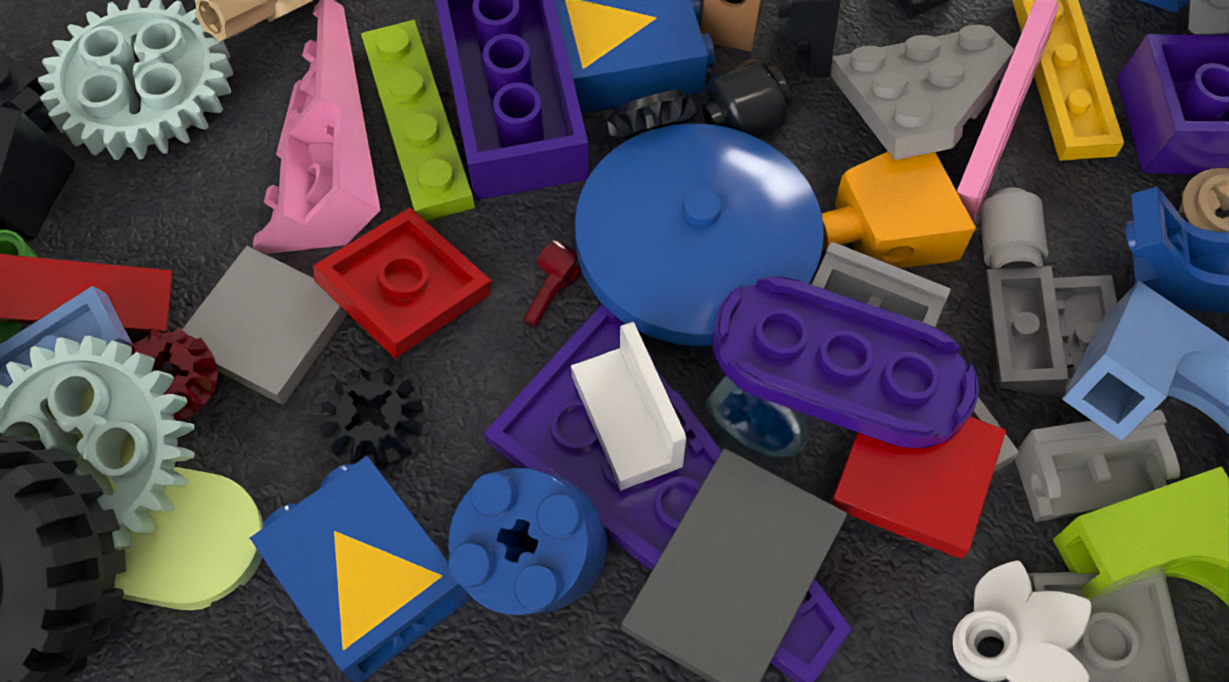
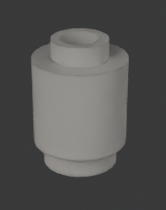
M1016 187L1004 188L995 192L992 197L981 204L979 209L985 264L991 269L1043 266V262L1048 257V246L1042 200L1037 195Z

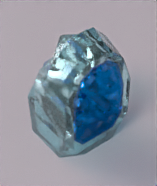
M727 376L723 378L704 403L721 427L744 446L765 455L779 457L797 455L809 440V415L751 395L735 385Z

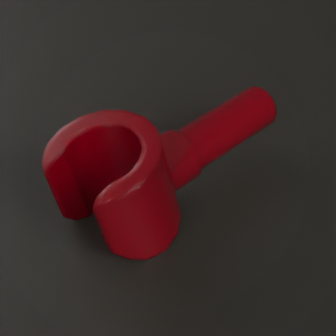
M560 240L552 241L542 251L537 262L538 267L549 276L543 282V286L523 318L526 323L534 327L537 326L560 288L572 285L580 275V266L576 260L575 252Z

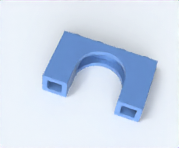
M1138 280L1098 324L1062 400L1120 441L1131 433L1167 396L1180 399L1196 407L1212 418L1229 434V342Z

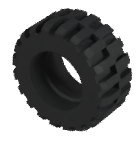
M0 433V563L3 573V597L0 607V682H70L86 668L88 656L100 652L111 634V627L104 623V619L117 615L120 611L124 591L123 589L115 588L116 574L126 572L125 550L115 551L112 532L120 530V526L114 509L103 511L97 501L104 493L92 475L76 476L74 474L78 467L74 458L59 448L46 449L39 439L24 435L4 436L2 433Z

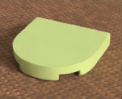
M174 467L175 472L188 480L187 486L166 487L164 494L171 500L175 508L172 512L149 511L156 529L154 532L136 533L130 529L132 547L124 549L126 572L116 574L115 588L123 589V599L179 610L204 609L211 606L212 602L231 593L240 584L244 586L256 572L262 556L249 538L262 529V517L250 495L231 479L217 474Z

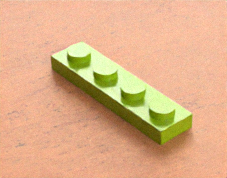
M415 19L361 33L414 211L425 221H430L475 208L473 195Z

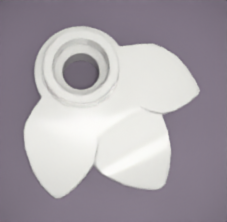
M1017 560L1000 565L987 572L975 587L974 611L966 615L958 623L953 634L955 656L961 667L968 674L983 681L993 682L1007 679L1009 682H1090V677L1083 665L1068 651L1072 650L1085 634L1092 612L1091 602L1086 598L1065 592H1032L1029 576L1020 561ZM986 637H996L1004 643L1001 653L994 657L981 655L977 651V646Z

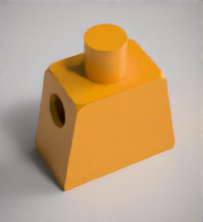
M885 152L847 170L842 175L835 199L836 209L821 213L824 228L822 249L827 250L831 241L839 245L852 243L855 251L900 269L960 260L976 228L936 152L894 160L889 152Z

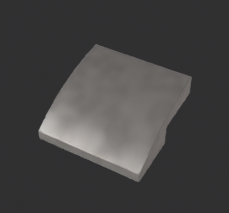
M1052 266L987 269L986 281L1000 388L1037 395L1063 397L1098 324L1117 304L1112 275L1053 278Z

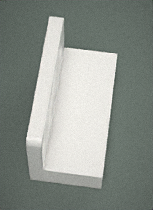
M631 322L620 326L619 349L571 366L572 378L620 491L682 468L686 444L685 432L635 323Z

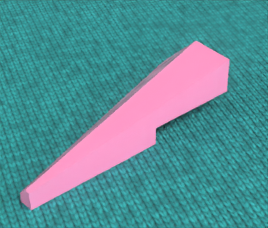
M320 0L314 7L313 15L318 18L317 41L309 40L306 42L302 56L311 63L310 68L302 81L299 80L294 84L276 155L281 158L279 187L275 185L268 187L264 198V203L273 209L271 220L262 231L255 234L253 240V249L264 254L347 245L380 211L344 7L334 0Z

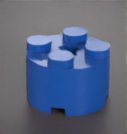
M506 469L482 475L474 482L472 488L459 503L452 518L449 531L450 556L448 567L450 575L455 582L461 585L474 600L488 609L510 615L551 612L571 604L589 591L596 583L606 560L607 534L604 523L601 522L593 501L575 483L533 469ZM525 532H528L529 536L538 540L537 549L534 553L527 552V548L522 545V538Z

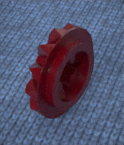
M180 327L174 332L161 333L151 328L148 337L136 343L132 342L131 356L136 352L151 356L155 359L152 370H160L164 362H168L170 358V363L178 375L174 377L170 387L163 395L175 394L187 399V404L173 414L174 420L183 421L191 417L209 401L216 388L218 368L212 352L202 338L196 339L186 334Z

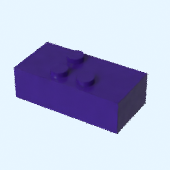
M435 0L474 199H486L587 180L589 177L588 139L554 0Z
M1147 34L1116 79L1142 172L1152 174H1199L1209 169L1229 168V35Z

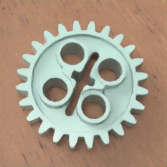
M130 0L128 9L120 11L113 2H110L107 7V16L100 18L97 14L89 11L86 13L90 25L85 28L72 24L67 26L73 37L71 41H53L52 45L60 57H48L42 61L49 74L38 78V82L46 92L40 97L41 101L49 111L48 115L61 133L65 132L74 146L85 143L90 153L95 156L107 147L113 159L119 160L126 148L131 147L137 158L143 159L147 146L156 144L163 154L168 153L169 138L175 136L185 144L190 142L186 129L193 125L206 130L209 126L203 113L205 111L221 113L223 108L217 96L231 93L226 78L233 75V69L228 60L230 55L224 40L218 42L213 35L205 32L195 15L196 9L186 13L182 2L178 0L167 10H165L161 0H152L147 8H141L138 0ZM134 51H135V53H136L138 59L140 60V62H137V60H136V58H135V56H134ZM135 90H137V92H138V94H139V96H140V98H141V102H140L138 96L136 95Z
M84 336L80 345L78 342L67 338H57L55 353L52 350L37 346L30 348L32 368L11 361L6 365L13 383L10 386L0 385V433L4 436L24 435L32 437L38 430L40 440L46 449L59 448L74 458L78 464L74 474L76 476L91 474L102 488L104 494L97 499L102 510L114 509L120 526V530L112 532L115 549L132 547L130 529L136 533H152L156 530L149 514L150 510L172 512L175 506L164 494L166 487L187 486L188 480L175 472L174 466L177 461H186L194 458L195 452L177 447V438L193 431L194 424L176 421L173 414L187 404V399L175 394L163 395L170 387L174 377L171 374L158 370L151 373L155 359L138 352L131 356V346L113 340L106 345L105 340L92 336ZM92 385L94 399L91 407L87 412L83 413L81 398L85 390ZM47 403H48V406H49V408H50V410H51L53 416L56 418V420H53L52 417H51V416L49 415V413L47 412V410H46V404H47ZM74 434L83 435V438L80 440V438ZM132 435L135 441V452L130 462L124 466L120 459V449L124 440ZM82 455L85 460L79 459L78 456ZM106 475L110 476L117 485V490L114 494L113 487Z

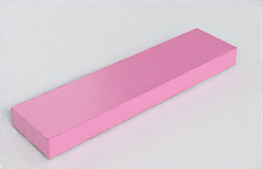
M1035 0L958 187L957 193L973 222L976 221L980 206L984 201L1050 37L1059 8L1058 0Z

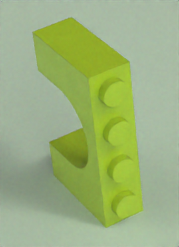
M1222 466L1078 516L1053 539L1070 572L1098 574L1080 588L1084 597L1089 601L1164 571L1165 577L1189 580L1207 588L1229 606V478Z

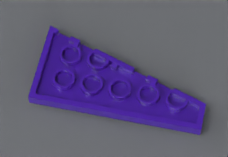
M601 304L484 432V436L488 445L518 468L533 469L555 475L581 487L593 501L601 522L604 523L607 537L653 571L722 451L679 392L671 389L655 367L686 435L683 467L620 491L576 388L571 371V366L620 348V326L625 324ZM647 350V352H648V354H649V356H650V358H651V360H652V362H653V357H652V355L649 353V351ZM815 578L770 662L794 682H815L852 630Z

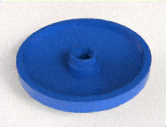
M670 125L644 132L625 141L613 149L594 168L581 191L576 209L575 242L578 262L589 287L598 300L624 323L634 322L638 331L648 336L680 345L712 346V330L718 309L725 297L741 285H743L742 289L747 286L756 285L758 279L773 276L792 278L811 284L823 247L824 228L820 207L811 186L798 168L781 152L764 141L747 133L717 125Z

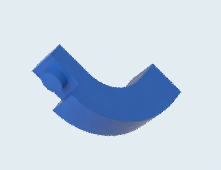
M1158 187L1131 194L1133 220L1126 222L1125 230L1129 247L1133 253L1135 283L1139 280L1177 307L1229 313V233L1209 231L1189 224L1180 216Z

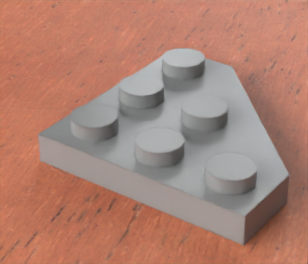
M969 25L956 33L936 37L918 35L909 38L905 43L885 47L862 46L854 49L852 53L832 57L831 77L893 159L898 160L952 149L962 137L965 122L969 118L976 119L992 98L993 86L998 80H1003L1015 49L990 26Z

